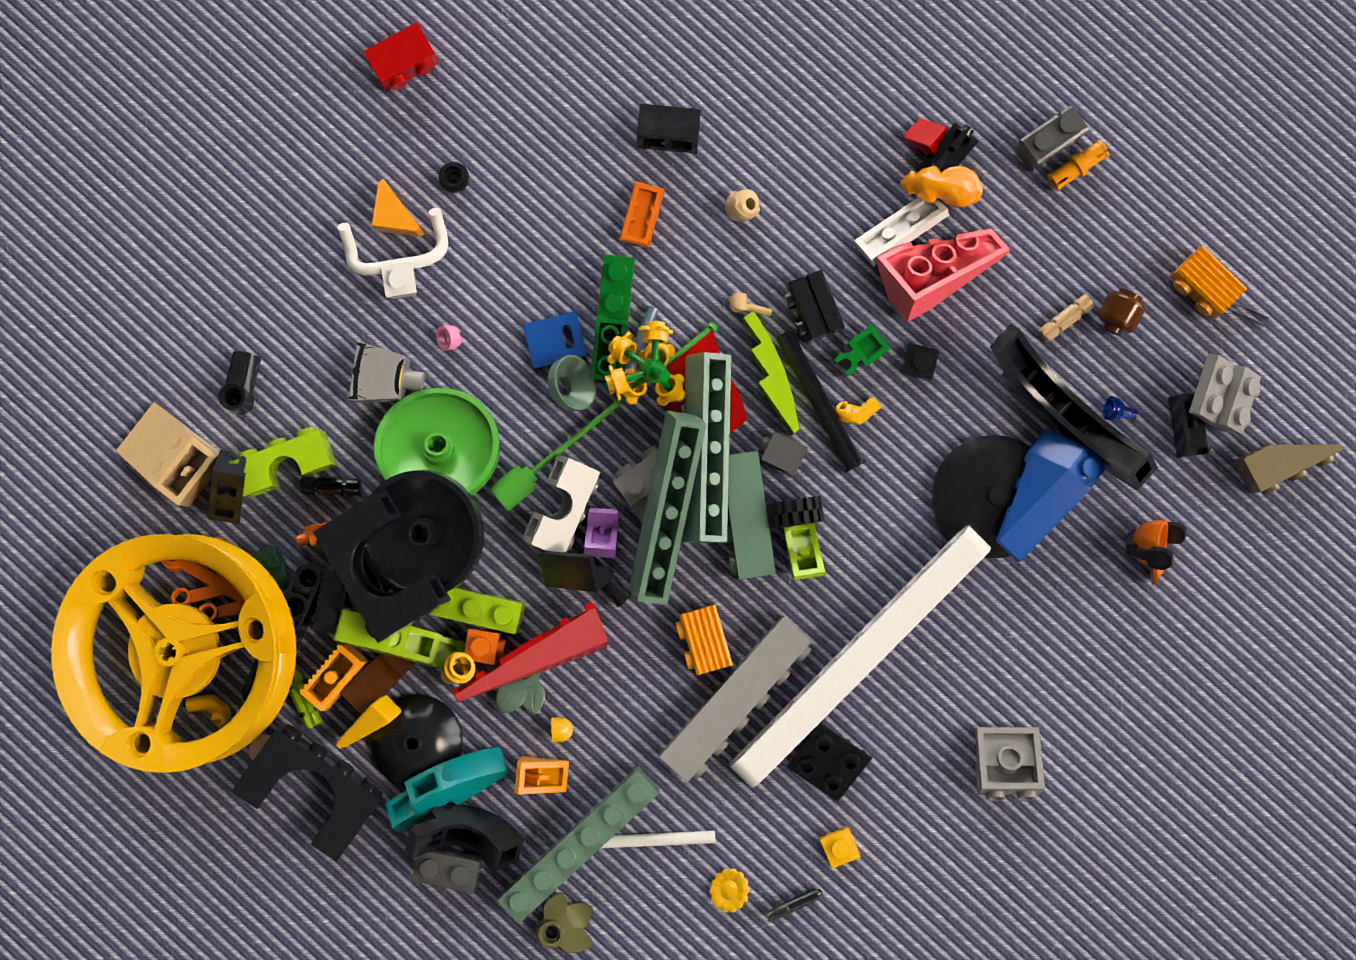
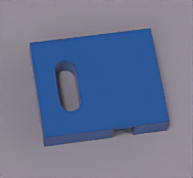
M576 311L523 324L534 370L549 367L558 359L568 355H576L580 358L588 357ZM566 326L571 328L575 343L571 349L566 347L563 336V328Z

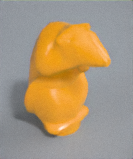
M936 166L923 168L917 173L911 170L899 184L909 195L913 194L930 204L939 198L944 204L966 208L970 204H976L982 196V184L977 174L962 166L950 167L942 173Z

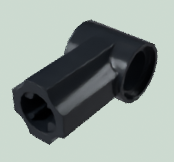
M233 351L225 385L218 393V400L225 409L237 415H244L252 410L254 406L253 391L261 357L247 352ZM241 392V402L238 405L232 406V396L235 393Z

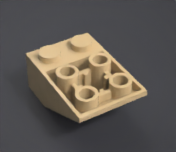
M155 402L116 450L153 487L178 506L186 507L191 506L212 479V471L219 454L218 450Z

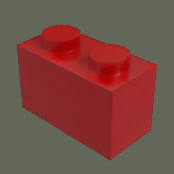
M418 22L363 51L386 92L391 89L395 91L407 85L409 79L417 75L424 76L433 71L435 65L439 64Z

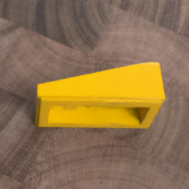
M382 695L336 742V746L342 749L382 728L394 720L402 712L401 709L387 695Z

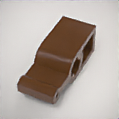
M380 654L340 694L362 715L372 703L382 695L385 696L416 662Z

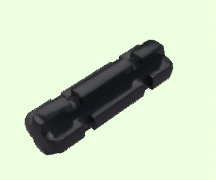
M303 477L300 480V492L302 494H315L317 492L319 495H344L346 493V495L359 496L362 490L361 480L347 479L345 481L343 478H318L316 480L313 477Z

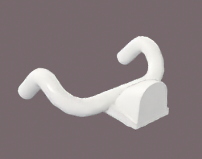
M433 208L429 211L436 239V246L433 250L418 256L375 263H362L358 260L357 248L350 225L348 223H341L337 228L344 246L348 268L354 273L364 276L382 274L386 298L396 299L416 295L417 289L413 269L432 265L439 261L447 252L448 237L441 209Z

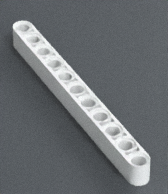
M969 525L961 529L738 753L729 766L751 788L757 786L988 554L991 547Z

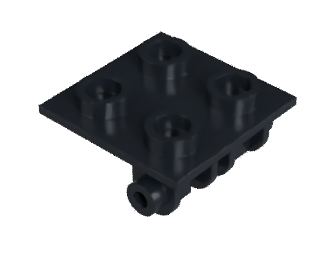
M820 722L811 731L812 734L789 762L787 768L838 802L872 760V757L865 750H861L852 744L849 739L843 738L840 733L837 734L827 727V724Z

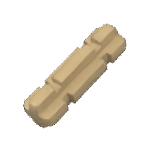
M1082 295L1073 302L1074 305H1069L1051 319V323L1048 322L1039 329V334L1046 342L1053 340L1059 335L1058 332H1063L1080 319L1082 315L1093 309L1094 304L1087 295Z

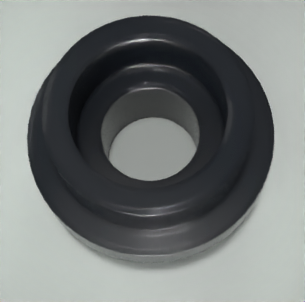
M450 162L441 168L439 182L444 190L450 193H459L468 186L470 177L464 165L458 162ZM458 174L460 179L456 183H451L449 181L450 176Z

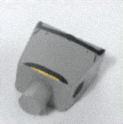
M357 342L349 400L354 403L398 402L405 397L406 389L423 390L425 373L410 371V359L404 355L363 342Z

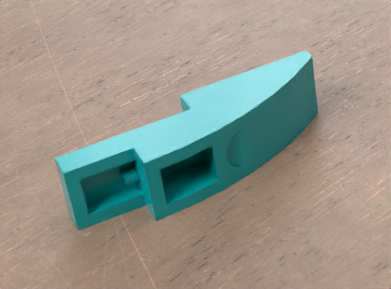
M499 747L468 753L438 764L404 782L406 791L385 803L392 829L400 833L429 815L430 809L443 806L450 801L459 805L510 774L502 750Z

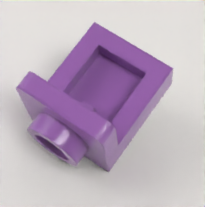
M604 508L588 509L584 554L594 557L615 558L619 527L618 510Z

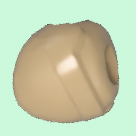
M749 189L732 191L725 203L727 216L737 222L751 220L757 216L760 211L757 194Z

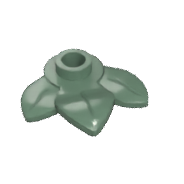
M541 672L527 679H521L499 687L496 695V705L499 713H510L523 705L532 714H537L545 699V689L539 682Z

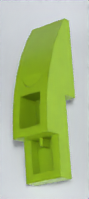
M348 610L341 611L333 639L334 641L391 657H399L441 670L444 668L446 659L451 654L463 652L465 647L464 642L413 626H409L393 637L377 643L376 639L368 634L362 615Z

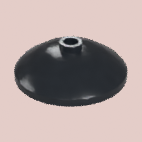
M410 694L394 700L393 702L402 712L389 724L370 734V750L376 766L385 777L404 787V782L438 764L461 756L463 748L462 727L453 710L441 700L424 694ZM409 738H415L418 741L416 749L408 746Z

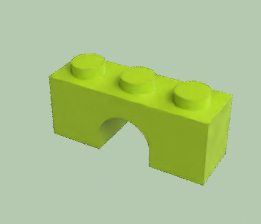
M309 427L298 431V437L286 441V438H279L267 443L269 448L257 452V449L254 448L239 453V458L241 456L246 458V468L244 471L246 478L243 497L253 498L280 488L276 476L277 468L282 461L293 458L297 462L301 474L304 476H312L338 466L326 432ZM239 459L231 461V464L239 463Z
M456 587L447 592L451 601L429 614L517 634L520 631L526 603Z

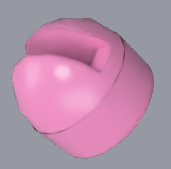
M452 325L439 327L436 332V341L439 348L443 351L458 348L463 341V338L460 337L461 330Z

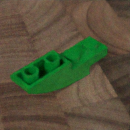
M604 254L590 379L605 380V376L610 374L608 365H612L613 370L621 367L623 369V364L617 360L614 364H610L607 361L610 355L608 347L616 336H625L628 331L635 264L634 257Z

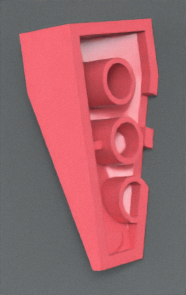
M990 228L958 234L954 239L939 241L938 238L929 239L926 244L912 246V243L901 244L878 256L876 262L888 300L908 322L938 305L1006 256L1010 249Z

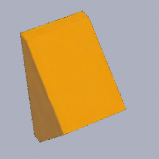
M384 179L379 181L372 226L378 232L413 237L423 236L425 233Z
M521 756L517 761L514 793L566 792L569 761Z

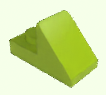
M814 523L783 527L792 578L800 580L825 576Z

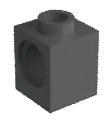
M774 431L771 438L764 437L758 453L762 454L760 462L794 477L808 447Z

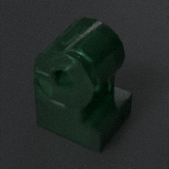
M270 545L250 554L270 573L281 591L288 588L292 576L279 545Z

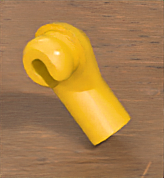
M872 396L861 406L841 401L836 405L835 411L843 423L861 425L882 407Z
M215 694L192 696L186 699V709L188 712L206 710L211 714V720L216 725L226 724L231 716L229 705Z

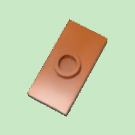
M635 181L619 239L620 242L646 249L650 248L665 192L664 188Z

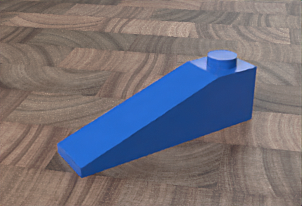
M1049 429L1043 430L1027 451L1024 459L1026 465L1022 477L1017 479L1015 485L1017 491L1012 506L1007 508L996 540L1016 562H1021L1090 491L1106 469L1086 446Z

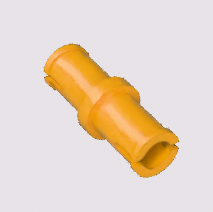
M1097 140L1080 154L1071 155L1067 163L1047 175L1048 180L1052 179L1050 181L1052 187L1059 191L1078 176L1084 177L1087 175L1090 168L1110 156L1109 151L1104 152L1107 149L1105 144L1101 140Z

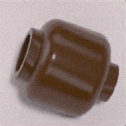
M1120 288L1119 291L1110 292L1098 314L1099 319L1105 323L1103 329L1117 336H1120L1122 332H1134L1145 312V306L1141 302L1143 298L1124 288Z

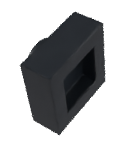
M909 343L901 374L931 381L939 350Z

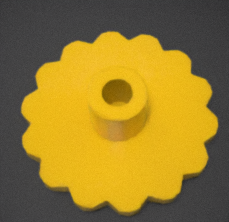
M724 869L722 873L716 874V878L711 881L712 887L709 890L712 895L711 902L715 903L716 909H721L724 913L729 911L734 913L737 908L741 909L743 907V903L748 900L747 894L750 891L747 886L748 880L744 878V874L737 872L736 869Z

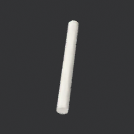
M715 831L614 835L601 848L716 843Z

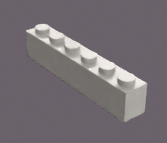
M782 615L660 752L659 758L686 782L692 777L697 780L708 768L705 762L712 754L719 756L727 747L729 742L726 738L733 730L739 733L749 722L748 713L754 707L759 710L770 698L767 692L774 684L780 686L789 677L791 672L788 668L796 660L800 663L810 653L812 649L808 646L812 640Z

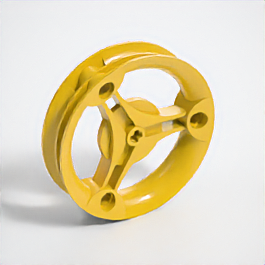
M146 535L124 541L109 548L96 557L77 576L67 591L55 620L51 645V665L54 683L61 704L72 724L90 745L113 761L129 768L155 773L178 772L231 756L250 745L270 726L280 712L293 681L297 654L296 634L290 608L277 582L246 551L229 542L205 535ZM167 560H182L199 563L216 571L234 586L245 602L241 608L239 620L231 623L215 624L206 614L193 606L179 603L160 605L140 585L145 566ZM129 596L145 613L142 617L126 600ZM105 603H109L117 612L130 633L128 644L129 664L133 675L141 685L139 711L135 725L132 727L126 724L109 705L100 688L95 672L93 659L94 635ZM260 623H262L264 630L263 637L258 630ZM239 628L242 642L221 647L218 633ZM245 648L254 658L258 659L255 680L245 703L232 720L218 731L197 740L183 742L171 730L174 717L182 699L200 692L212 681L218 670L221 658ZM159 697H161L163 700L157 722L152 723Z

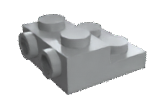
M1208 354L1189 413L1222 432L1242 435L1244 429L1251 421L1250 410L1253 401L1260 394L1261 376L1245 366L1232 364L1220 355Z
M655 445L640 455L642 461L632 467L628 463L614 473L617 479L613 483L642 523L658 452Z
M1039 727L976 728L977 762L975 769L977 794L986 795V800L988 801L1004 800L1005 795H1017V800L1019 801L1035 800L1036 795H1040L1045 790Z

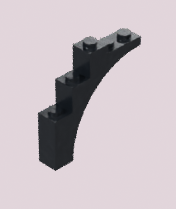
M1010 324L1003 333L997 336L990 348L1004 370L1001 376L1009 389L1036 406L1047 424L1073 441L1086 446L1106 467L1105 471L1137 491L1158 468L1151 453L1110 425L1075 395L1040 358L1018 327Z

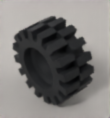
M821 496L766 504L769 529L825 521Z

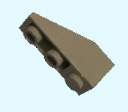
M1341 444L1267 445L1259 447L1233 460L1249 493L1262 492L1263 495H1267L1280 489V482L1288 478L1291 482L1307 475V468L1315 464L1318 468L1335 460L1333 455L1342 451L1343 448Z

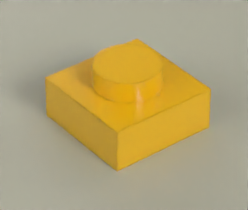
M848 826L819 838L832 869L861 857Z

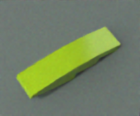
M752 311L743 318L742 322L758 344L751 350L750 355L766 377L757 386L791 435H794L799 431L794 397L784 366L770 336L756 313Z

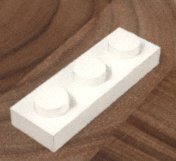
M917 198L854 240L856 247L874 267L877 264L876 259L878 256L901 244L911 242L948 217V208L939 199L930 204Z

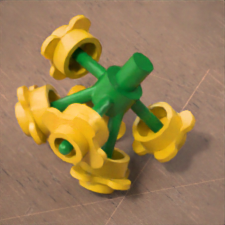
M658 320L648 321L646 326L638 327V331H642L643 342L648 343L646 348L639 352V356L635 354L637 344L632 341L634 335L631 332H627L622 337L616 336L610 342L608 347L610 355L607 358L610 364H614L616 360L621 364H626L632 359L641 365L640 372H635L633 369L623 371L622 367L613 370L612 365H608L610 374L605 376L606 382L604 387L608 388L610 394L616 393L618 401L621 400L620 394H622L629 405L636 404L638 397L647 392L648 381L656 383L655 390L659 395L657 403L660 406H666L669 402H681L686 397V393L683 390L685 378L681 374L674 376L666 370L669 357L675 355V347L672 344H665L668 342V335L673 334V330H669V327L665 326V322Z

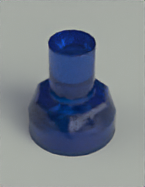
M1110 396L1106 400L1103 408V418L1110 421L1120 420V418L1134 421L1138 414L1137 409L1125 406L1123 400L1114 396Z

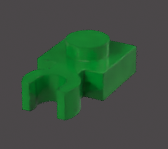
M871 324L846 344L851 352L839 354L833 363L836 365L841 360H847L850 363V369L843 375L848 377L856 371L857 363L861 362L867 368L891 347Z

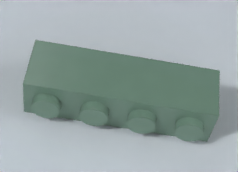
M758 451L729 455L728 517L730 524L727 525V544L732 543L734 555L729 556L731 574H737L738 580L774 575L776 570Z

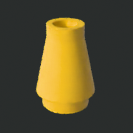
M463 652L451 654L446 659L444 668L441 671L443 682L454 684L466 683L471 680L475 673L473 659Z

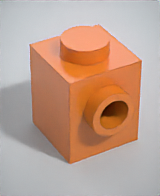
M476 627L469 628L464 653L469 655L474 662L497 664L499 658L504 657L506 650V640H502L503 632Z

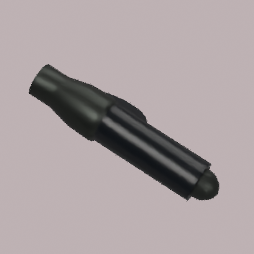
M812 888L792 899L777 904L774 908L765 912L768 922L788 916L790 913L819 900L822 890Z

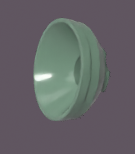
M568 355L555 361L549 370L548 388L550 395L560 407L567 411L584 410L594 402L597 390L596 379H590L591 367L587 362L576 355ZM559 379L565 383V395H562L558 390L557 382Z

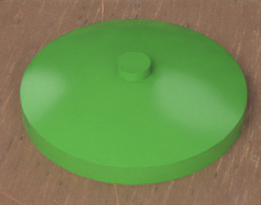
M450 388L424 389L402 398L384 415L377 428L374 440L375 460L384 481L394 475L407 471L432 470L455 479L464 486L471 496L478 492L491 478L500 454L498 430L487 408L471 395Z

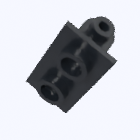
M954 123L944 135L935 155L928 154L916 169L920 171L926 167L936 166L942 173L945 169L959 166L979 142L971 136L974 133L973 129L966 124L960 127L957 123Z

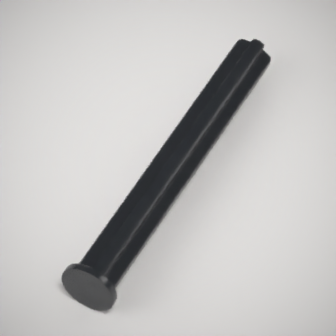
M790 330L780 334L777 337V342L846 468L843 470L844 473L862 465L866 460H862L794 333Z

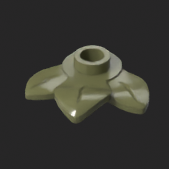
M562 892L552 896L544 906V918L537 925V940L546 948L560 947L568 953H578L590 948L593 945V941L583 929L591 919L593 907L582 902L568 905L567 899ZM549 926H554L557 929L558 933L555 936H549L546 933V929Z

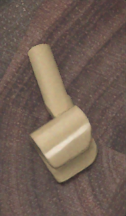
M734 293L730 296V309L735 313L754 311L755 313L767 316L772 314V309L747 304V294Z

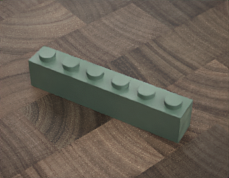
M702 352L686 356L684 413L698 416L707 425L681 542L727 543L731 355Z
M666 411L629 584V591L638 602L663 605L668 603L707 425L696 415Z
M637 766L501 893L498 902L520 924L659 794L658 786Z

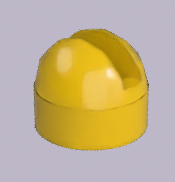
M551 717L552 743L568 740L573 732L571 722L566 718Z

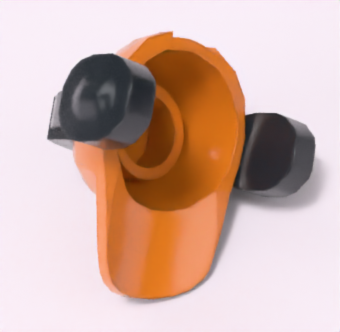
M1154 520L1143 523L1137 529L1128 533V537L1125 538L1126 553L1136 557L1142 564L1149 566L1152 585H1157L1158 578L1164 570L1170 568L1173 564L1174 555L1167 549V543L1180 544L1185 541L1187 528L1179 522Z

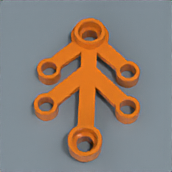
M219 536L214 537V538H218V539H221V540L225 541V539L222 538V537H219ZM161 561L168 571L176 573L183 570L209 585L189 591L186 588L175 589L171 595V600L174 604L179 603L176 601V598L180 594H187L186 601L179 603L186 605L226 595L235 602L217 607L211 603H205L199 607V610L203 613L207 609L214 610L213 616L209 618L213 623L217 619L240 614L241 608L245 603L242 596L219 573L216 575L199 564L190 561Z

